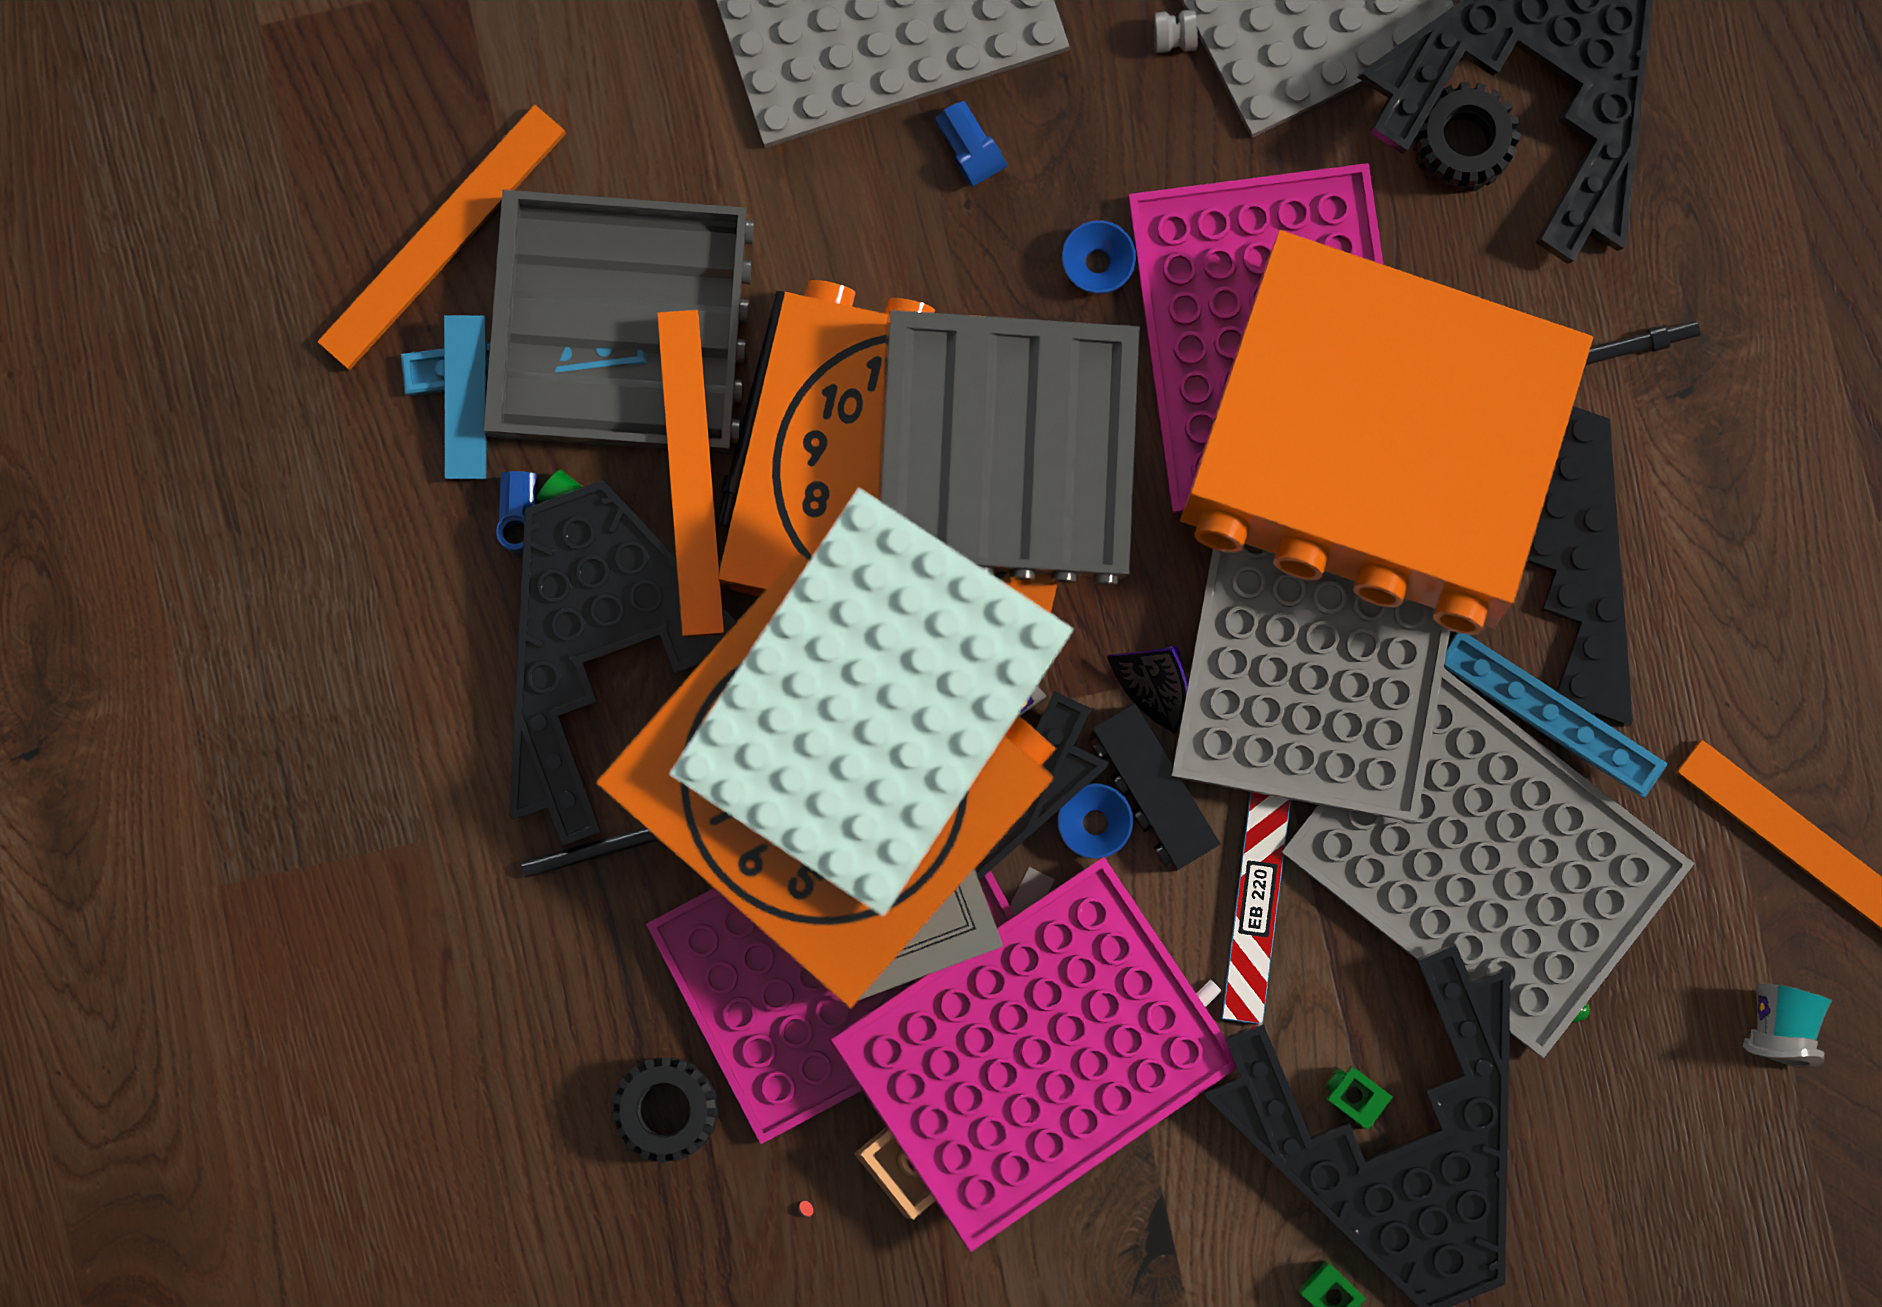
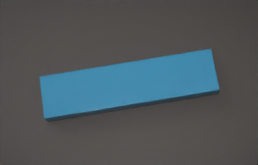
M444 315L445 479H487V436L483 431L487 393L486 316Z

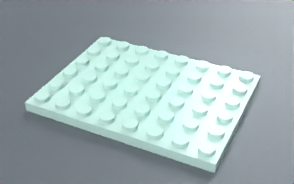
M858 488L671 770L670 775L882 916H885L1074 629Z

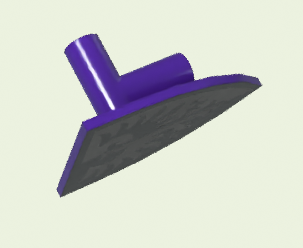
M1168 645L1165 649L1108 655L1107 659L1130 699L1156 723L1176 733L1181 725L1188 689L1183 668L1178 659L1181 655L1180 650L1174 645Z

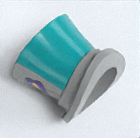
M1757 984V1030L1751 1029L1750 1039H1744L1743 1047L1753 1054L1796 1068L1810 1069L1822 1065L1825 1053L1817 1049L1818 1041L1816 1040L1832 1000L1787 986Z

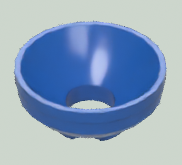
M1103 220L1090 221L1075 228L1064 243L1062 252V265L1071 283L1078 289L1095 295L1111 293L1122 287L1130 278L1136 262L1135 247L1129 235L1120 226ZM1095 251L1105 253L1110 260L1109 268L1103 273L1091 272L1086 266V258L1090 253Z
M1088 784L1059 810L1058 828L1065 844L1076 854L1090 859H1101L1118 852L1129 839L1133 826V815L1125 797L1114 788L1103 784ZM1092 811L1102 812L1108 820L1107 829L1099 835L1087 833L1083 827V819L1086 814Z

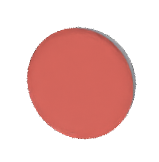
M802 1201L799 1204L798 1210L802 1216L809 1217L813 1214V1207L808 1201Z

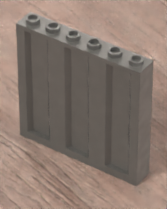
M503 190L483 430L486 436L667 450L657 312L698 310L709 452L730 454V445L738 444L740 420L732 419L733 404H741L743 380L735 379L736 363L744 364L746 340L738 339L739 324H747L749 300L741 299L742 284H750L751 260L744 259L745 244L753 245L754 220H747V208ZM565 347H569L572 351L571 358L567 361H560ZM596 348L612 349L610 355L603 357L596 352ZM637 350H643L646 353L647 364L631 366L623 364L555 373L557 366L638 356Z
M890 310L886 327L878 501L992 576L993 572H1010V579L1034 580L1035 574L1051 575V581L1058 583L1076 582V576L1093 577V584L1117 585L1118 579H1124L1129 574L1139 326Z

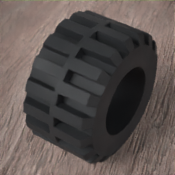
M1460 82L1456 89L1452 85L1445 87L1412 142L1413 151L1418 152V156L1415 159L1418 167L1423 165L1426 167L1427 170L1424 175L1429 180L1434 176L1439 179V187L1446 189L1448 184L1453 185L1454 192L1462 193L1466 187H1470L1471 192L1480 190L1483 184L1487 186L1492 184L1504 172L1517 150L1515 147L1520 139V132L1516 131L1519 124L1517 115L1511 116L1510 111L1513 106L1508 100L1503 104L1498 100L1501 93L1496 89L1493 90L1492 94L1484 91L1485 84L1477 83L1475 88H1469V82ZM1455 119H1467L1475 122L1486 134L1488 141L1487 150L1477 156H1463L1456 153L1445 140L1443 132L1445 124Z
M662 1057L644 1061L642 1064L632 1068L625 1078L621 1079L618 1084L619 1088L613 1096L612 1103H614V1109L611 1114L612 1121H615L617 1128L615 1131L618 1137L623 1139L626 1143L625 1146L631 1152L634 1151L645 1160L666 1163L684 1159L696 1152L708 1141L716 1126L715 1122L719 1111L716 1091L713 1089L710 1079L706 1074H703L694 1064L683 1061V1059ZM658 1085H672L679 1088L689 1101L690 1114L686 1124L679 1131L672 1134H659L652 1131L644 1123L641 1115L643 1098L652 1088Z

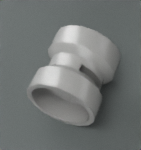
M1195 10L1182 11L1178 16L1169 15L1167 12H1154V43L1156 53L1169 52L1172 48L1180 47L1183 51L1197 50Z

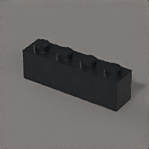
M1135 703L1092 729L1091 732L1095 738L1089 742L1099 758L1103 760L1108 759L1116 772L1110 776L1114 785L1124 797L1128 794L1131 796L1137 806V809L1133 810L1132 814L1144 833L1151 829L1158 841V844L1153 846L1165 867L1172 864L1175 871L1221 845L1182 779L1171 777L1173 764Z

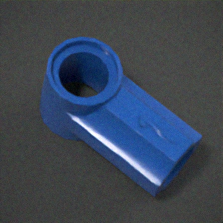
M965 101L949 106L935 117L938 128L956 155L954 158L962 175L971 187L1007 167V163L997 144L990 136L986 137Z
M524 471L501 472L499 523L497 524L496 535L500 544L511 554L523 555L524 540L519 544H511L507 542L506 536L508 530L514 525H525V508L536 505V473Z

